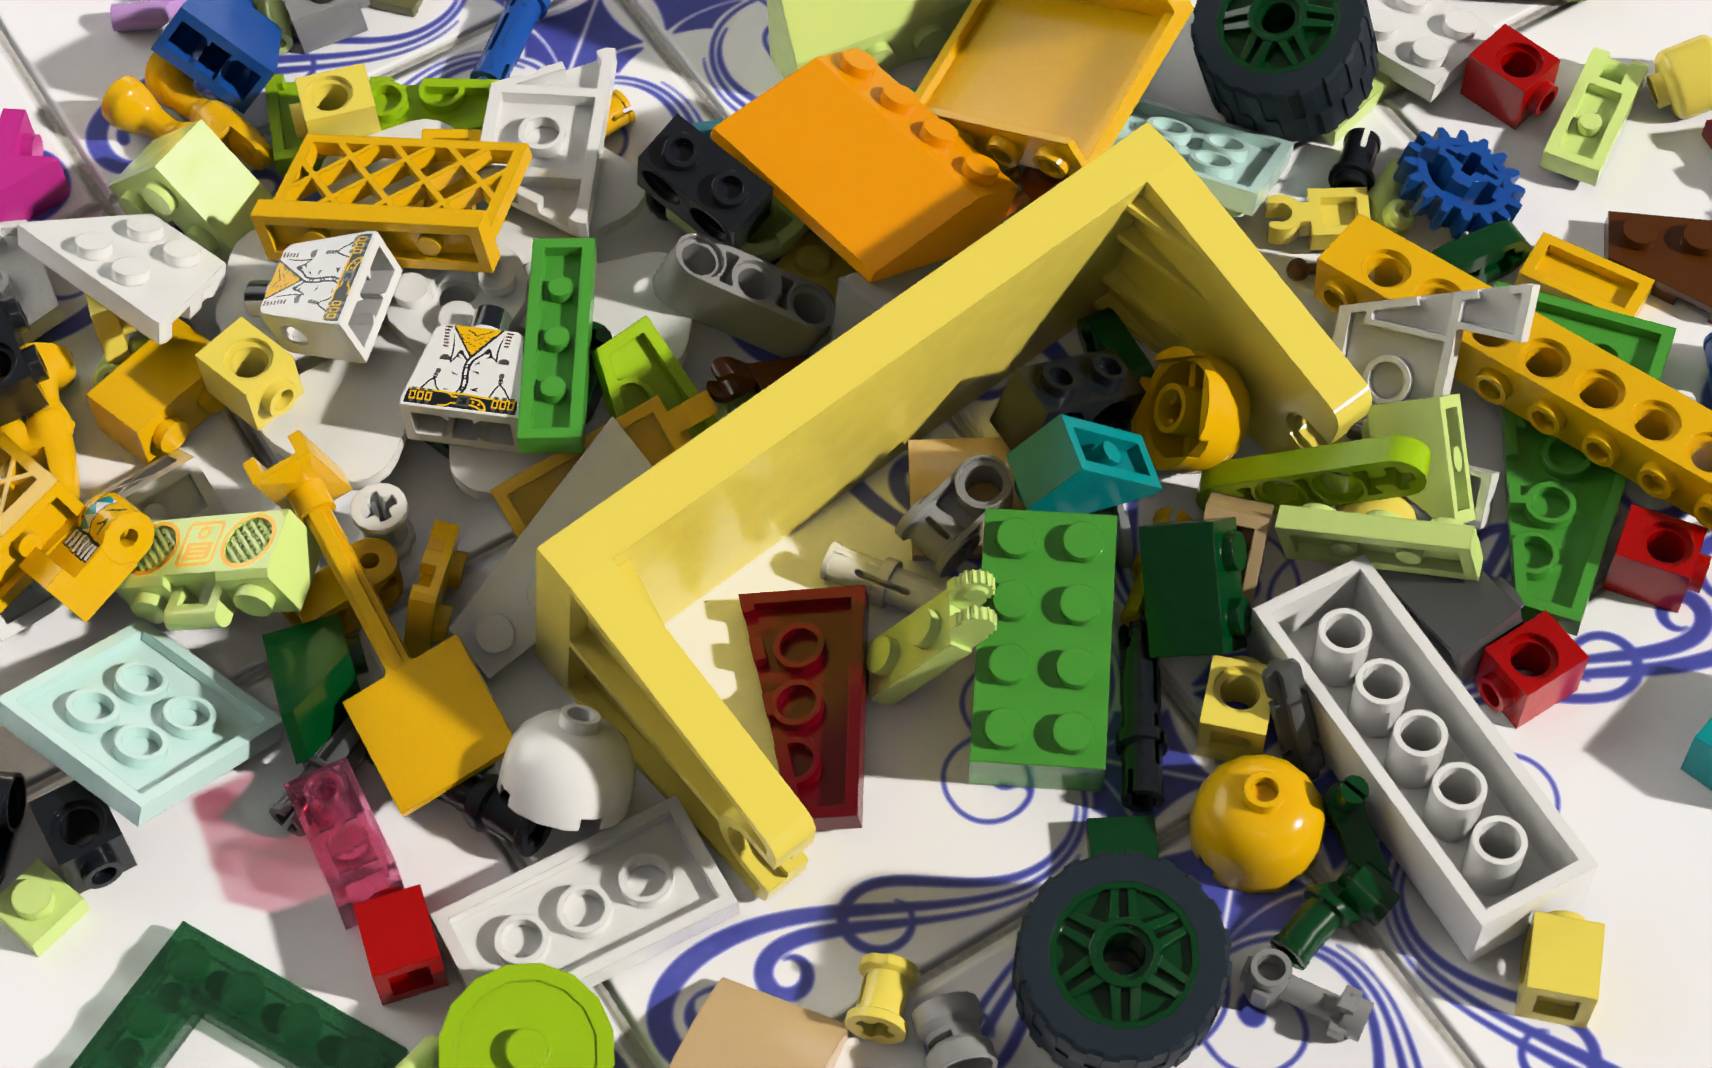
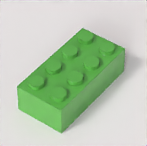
M985 508L981 570L993 574L996 591L995 595H992L991 599H986L987 602L982 605L984 607L989 606L991 610L994 609L995 613H997V631H993V635L989 634L987 639L976 646L969 784L1102 792L1106 770L1117 515Z

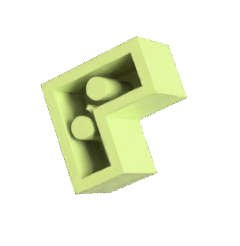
M202 119L153 140L108 186L119 198L118 204L126 215L153 213L166 223L173 221L185 236L223 261L229 259L236 242L248 232L255 230L250 214L258 199L274 198Z

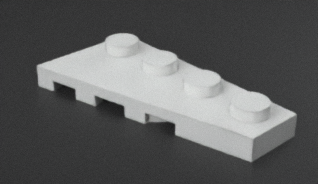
M613 416L448 628L453 635L457 633L461 637L472 659L488 679H491L536 643V548L653 467Z

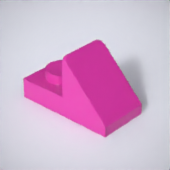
M3 108L0 116V222L25 219L28 222L69 197L71 190L60 161L55 157L43 156L42 138L39 134L34 133L27 111L25 109Z

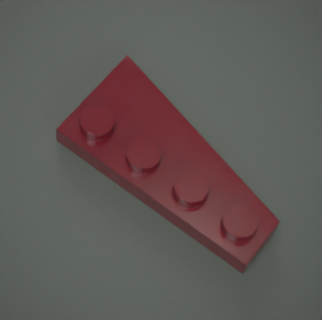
M865 585L738 594L750 638L749 643L762 689L761 695L773 736L780 776L808 810L816 826V831L862 828L867 690L866 657L868 653L869 596Z

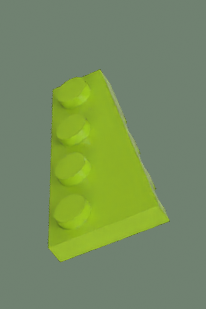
M274 74L265 86L274 162L279 176L287 173L304 138L297 139L289 104L300 102L296 82H286L284 74ZM370 76L369 83L381 131L420 119L439 120L452 126L454 129H482L491 83L499 81V79L424 78L420 85H400L394 82L393 77ZM325 158L316 160L313 170L321 169Z

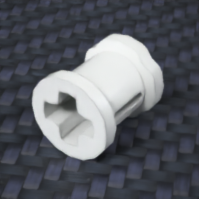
M374 483L365 486L351 500L350 513L354 525L361 531L358 540L376 537L390 543L388 533L393 532L396 541L394 548L400 562L410 555L412 546L416 541V535L412 523L407 519L409 507L405 494L398 487L389 483ZM373 501L376 502L378 515H373L371 508Z

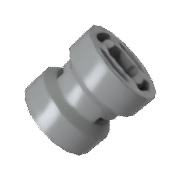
M955 991L942 994L925 1001L912 1012L911 1021L916 1037L920 1042L925 1043L929 1053L924 1062L926 1068L997 1067L999 1061L990 1038L982 1035L980 1029L984 1015L979 1000L974 993Z

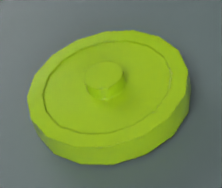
M542 963L506 964L474 979L450 1005L438 1037V1068H614L615 1065L613 1028L599 998L573 974Z

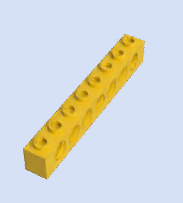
M1360 213L1317 258L1313 297L1321 301L1329 310L1338 314L1340 305L1493 287ZM1536 311L1528 342L1519 343L1466 330L1463 331L1454 379L1477 391L1486 401L1501 405L1529 421L1541 433L1555 436L1581 451L1593 463L1602 467H1608L1638 484L1650 496L1664 499L1695 517L1701 525L1712 531V410Z

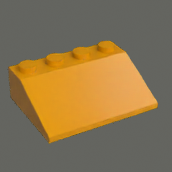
M858 48L814 58L714 126L709 136L722 149L773 187V196L869 283L956 256L1003 223L1019 187L1000 171L998 164L994 160L979 153L958 135L957 129L952 124L936 116L917 99L916 94L911 89L899 84L877 65V61L873 56Z

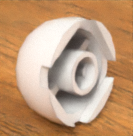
M570 704L561 709L538 714L525 721L513 734L502 760L497 789L499 794L504 789L510 794L508 807L516 814L537 824L564 831H579L581 819L594 820L602 818L599 829L601 830L611 828L626 818L635 785L636 763L626 737L614 725L602 718L599 712L591 707Z

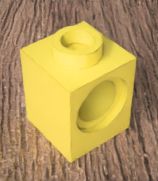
M364 63L295 78L300 102L289 104L297 139L305 138L307 134L368 136L381 131ZM319 155L317 160L326 158L327 156Z
M242 316L195 354L207 392L257 431L262 429L276 416L286 413L293 406L296 399L304 393L293 355Z
M1213 655L1194 755L1230 761L1244 755H1261L1263 753L1271 712L1268 702L1273 700L1267 697L1261 676L1267 665L1248 656H1233L1229 658ZM1236 701L1244 703L1250 708L1238 710L1229 707L1225 703Z
M1555 910L1548 913L1534 911L1523 939L1515 1016L1586 1029L1599 1000L1605 934L1604 923L1585 920L1580 914L1566 910Z

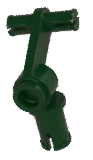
M1351 775L1347 776L1344 781L1335 782L1326 790L1322 798L1326 826L1334 828L1349 866L1334 882L1308 886L1304 891L1306 901L1291 917L1280 933L1276 934L1270 941L1272 948L1284 952L1290 958L1292 966L1301 971L1310 964L1312 957L1327 942L1337 928L1345 929L1351 923L1361 922L1364 919L1376 927L1401 898V895L1392 888L1394 882L1365 810V798L1369 795V786L1360 776Z

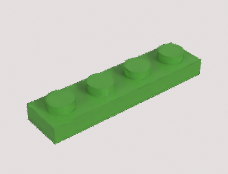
M533 238L517 426V443L520 454L584 453L597 265L595 238Z

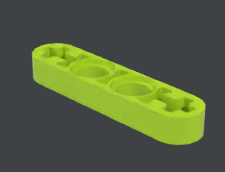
M1386 435L1225 460L1213 468L1202 472L1196 495V503L1204 512L1210 494L1214 492L1273 504V515H1276L1280 505L1302 507L1308 503H1320L1332 507L1410 496L1421 492L1426 487L1432 454L1429 447L1416 438L1405 435ZM1331 472H1339L1349 476L1336 475ZM1275 481L1287 482V483H1290V484H1292V485L1277 483V482H1275Z

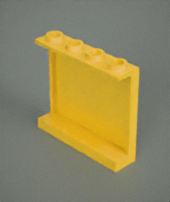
M972 0L915 91L917 99L936 116L952 124L957 129L958 135L982 155L992 158L1007 167H1016L1019 164L1040 169L1054 178H1064L1066 175L1071 176L1112 147L1194 7L1190 0Z

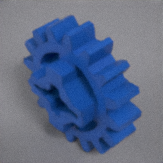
M1438 127L1433 137L1422 131L1414 142L1409 141L1397 162L1399 167L1393 176V180L1403 184L1398 192L1399 198L1413 200L1415 203L1410 213L1414 217L1426 214L1427 218L1431 220L1430 229L1433 231L1438 230L1440 227L1450 228V234L1453 239L1460 238L1464 231L1470 234L1499 221L1508 220L1513 222L1522 207L1520 201L1525 194V188L1515 184L1521 175L1519 170L1505 168L1503 163L1508 156L1504 152L1491 154V150L1488 148V140L1483 138L1478 142L1474 140L1470 142L1467 132L1461 129L1456 138H1452L1443 127Z

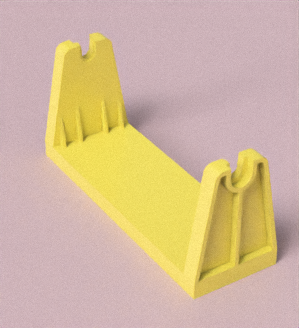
M1149 122L1139 127L536 548L535 656L576 704L595 709L602 718L608 720L626 737L636 763V768L665 799L674 795L677 796L700 837L753 894L763 901H766L806 870L809 859L802 851L814 842L816 826L808 810L664 625L907 450L908 440H920L1011 375L1015 368L1022 367L1076 328L1078 319L1107 307L1113 309L1129 332L1156 355L1172 346H1180L1210 352L1224 358L1244 378L1250 395L1251 418L1247 435L1269 454L1348 442L1343 435L1349 431L1352 425L1368 413L1372 405V394L1365 380L1186 160Z

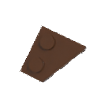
M1608 211L1604 224V258L1654 279L1655 281L1650 293L1652 296L1671 305H1674L1677 299L1681 298L1710 312L1707 322L1712 324V220Z

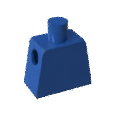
M187 0L158 37L151 50L244 115L277 70L282 30L276 23L260 13L252 0Z

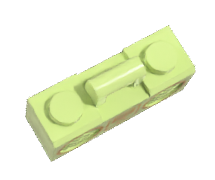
M290 509L152 521L155 530L153 544L137 563L138 566L115 590L130 605L131 611L140 619L144 618L151 623H164L170 631L225 628L231 623L236 609L260 617L268 616L271 613L301 611L321 558L322 550L313 533Z

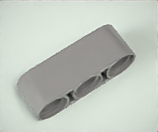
M688 233L682 236L653 277L652 287L655 295L666 307L782 358L807 356L834 323L836 303L826 289L812 281L704 234Z

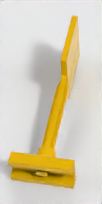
M297 430L287 436L295 450L294 454L269 469L264 467L254 457L242 463L252 484L281 509H290L305 525L309 526L385 668L386 674L382 679L342 703L401 815L406 817L504 758L513 732L465 644L457 633L420 656L411 658L333 513L336 508L334 501L353 489L342 469L300 430Z

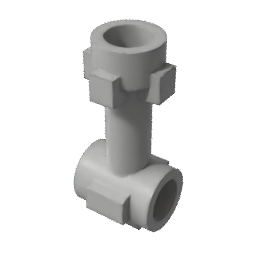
M1265 948L1258 951L1254 956H1248L1239 981L1244 984V993L1250 1004L1259 1009L1269 1010L1278 1007L1284 1001L1329 1021L1326 1035L1341 1042L1344 1037H1348L1356 1042L1359 1041L1374 1006L1373 1002L1362 998L1364 991L1347 984L1340 996L1292 974L1293 966L1290 958L1284 952L1275 948Z

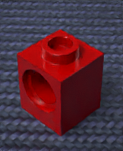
M1504 24L1469 54L1460 94L1516 130L1531 115H1542L1553 103L1558 93V87L1554 84L1561 59L1507 24Z
M1631 504L1602 589L1678 613L1687 590L1700 593L1712 556L1702 554L1700 551L1708 528ZM1655 558L1664 560V561H1666L1667 563L1660 562V561L1656 560Z
M1545 610L1484 648L1474 682L1477 684L1478 691L1484 702L1493 711L1502 712L1517 729L1578 690L1589 656ZM1516 669L1528 670L1536 676L1531 677L1519 673Z
M420 884L408 888H385L374 893L368 900L353 904L369 968L382 1006L449 986Z

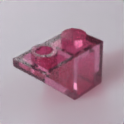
M347 757L283 784L345 929L347 930L358 925L353 904L368 900L374 893L389 887L404 888L396 861Z

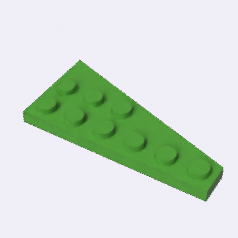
M1497 280L1495 281V287L1512 285ZM1539 292L1535 308L1537 313L1661 381L1677 328ZM1500 405L1511 586L1517 591L1524 603V607L1521 609L1522 620L1529 621L1546 610L1566 633L1577 636L1628 479L1608 467H1602L1593 463L1584 453L1555 436L1541 433L1529 421Z

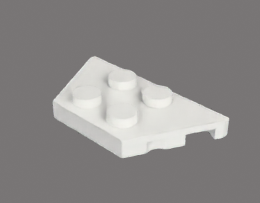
M606 47L597 50L598 61L566 70L561 61L541 67L530 75H515L492 82L480 141L528 143L532 154L530 164L511 206L578 238H589L617 68L615 48ZM494 163L478 171L477 174L482 179H485L505 169L507 164Z
M153 213L30 221L17 224L19 247L158 345L166 343L172 338V323L179 316L191 319L202 308L201 303L205 299L213 297L226 284V262Z

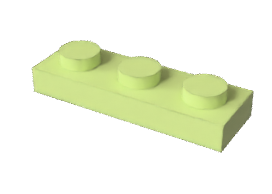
M1308 503L1302 507L1280 505L1274 527L1287 559L1343 565L1364 554L1375 569L1479 581L1484 559L1476 527L1448 517H1437L1431 521L1401 518L1392 512L1384 510H1371L1366 514L1336 511L1334 508L1320 503Z

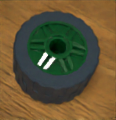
M1197 0L1193 10L1194 21L1191 24L1193 50L1212 104L1217 112L1225 117L1226 123L1288 141H1299L1300 143L1313 140L1315 136L1323 133L1328 134L1337 129L1339 124L1346 119H1350L1359 110L1358 107L1364 100H1367L1373 89L1372 83L1374 77L1377 76L1379 63L1376 54L1378 53V47L1367 0Z
M1111 850L1094 853L1093 857L1081 861L1077 859L1065 865L1063 871L1056 876H1050L1039 887L1038 895L1034 901L1029 902L1022 916L1021 929L1017 934L1014 953L1012 989L1015 990L1017 997L1015 1006L1021 1021L1024 1020L1030 1031L1029 1036L1038 1048L1042 1047L1052 1057L1051 1060L1062 1068H1170L1172 1066L1176 1068L1189 1058L1191 1051L1196 1045L1200 1046L1209 1033L1226 997L1225 990L1231 979L1232 962L1229 957L1231 940L1228 929H1225L1220 917L1222 913L1215 900L1208 897L1199 881L1191 874L1187 875L1176 868V864L1161 857L1159 860L1144 855V852L1127 850V853H1111ZM1110 961L1126 963L1133 969L1134 973L1125 975L1116 973L1106 963Z

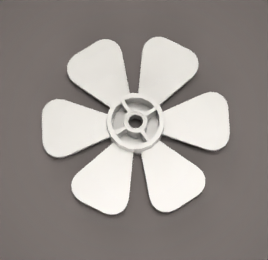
M420 119L409 121L368 136L421 139L422 129L454 128L439 120ZM603 147L589 238H595V240L626 226L640 215L646 205L647 192L637 185L638 168ZM327 156L323 160L321 169L343 157ZM383 158L365 168L372 174L398 160ZM353 173L327 187L332 193H335L360 180L356 173ZM409 175L383 188V190L390 196L414 184L415 180ZM372 194L354 204H374L378 200ZM510 206L496 238L501 256L493 273L402 268L401 277L381 325H388L389 331L377 336L367 363L330 359L299 374L304 393L296 399L293 406L286 413L276 416L261 429L264 441L275 452L287 458L295 453L287 436L300 430L342 469L353 490H361L367 485L381 482L390 475L398 463L408 436L399 406L400 398L435 328L442 324L471 327L474 312L478 306L495 305L505 309L511 315L512 320L509 331L518 332L525 337L530 281L526 274L530 273L533 238L578 237ZM256 229L248 232L236 242L230 254L226 268V284L220 290L216 305L215 322L218 331L221 333L242 316L282 347L261 317H252L245 307L244 294L248 283L253 280H272L279 261L267 259ZM661 251L648 252L598 263L596 265L593 321L604 325L611 332L613 338L647 315L682 366L690 349L694 319L663 305L656 297L652 287L653 277L669 253ZM596 412L586 425L585 436L601 427L600 418ZM449 444V461L455 483L467 495L477 500L492 502L496 500L490 491L491 489L554 454H520Z

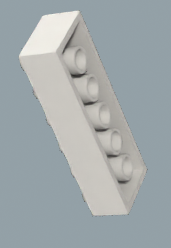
M1364 554L1252 609L1250 620L1252 630L1247 637V647L1245 650L1251 658L1265 665L1276 658L1281 660L1293 658L1299 662L1305 685L1299 688H1304L1308 693L1319 737L1314 740L1320 743L1324 760L1339 781H1344L1347 776L1356 775L1368 783L1369 795L1365 798V810L1373 829L1469 962L1526 933L1534 911L1544 913L1555 910L1567 911L1584 901L1599 864Z

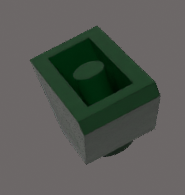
M339 613L262 635L280 715L296 764L307 762L311 755H315L331 738L347 716H349L342 702L361 691L357 676L369 673L359 635L346 638Z

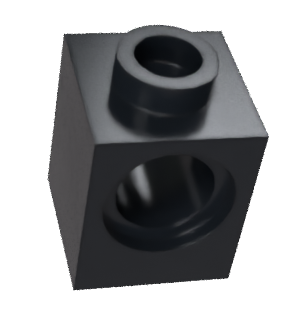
M77 781L69 782L28 803L69 886L78 894L89 889H99L108 886L116 881L124 871L137 865L108 805ZM96 834L91 841L82 845H75L83 836Z

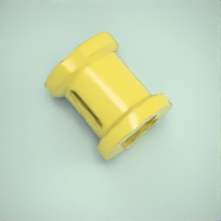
M875 952L865 954L860 959L858 971L863 979L856 1007L851 1008L847 1012L845 1026L852 1034L871 1042L881 1044L903 1042L908 1032V1024L903 1018L910 989L916 988L919 984L921 972L917 969L915 963L895 954Z

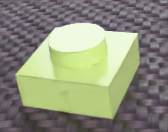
M37 859L0 893V924L37 957L42 955L90 910L84 898L40 859Z

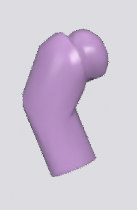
M148 0L111 4L110 17L113 30L119 32L162 28L172 20L182 4L187 0Z

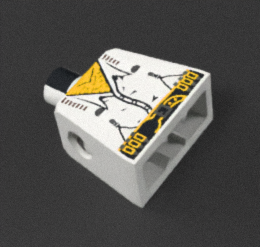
M366 231L295 243L284 250L272 280H253L248 283L244 294L245 307L252 317H261L282 347L290 352L355 363H367L403 270L377 231Z
M481 305L475 309L471 327L442 324L435 328L399 402L408 439L519 453L517 426L525 337L518 332L509 331L512 319L505 309L495 305Z

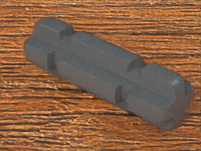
M1293 658L1285 660L1273 659L1268 662L1267 668L1263 670L1261 676L1267 697L1274 698V700L1268 703L1279 746L1284 752L1288 751L1282 754V758L1309 776L1311 780L1319 777V771L1324 768L1325 760L1320 743L1314 740L1319 737L1308 693L1304 688H1299L1305 685L1301 665Z

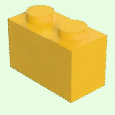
M179 318L172 323V338L168 342L158 345L151 339L148 340L86 394L100 431L145 465L152 463L176 448L178 449L195 428L211 414L217 413L226 407L207 392L195 358V354L211 341Z

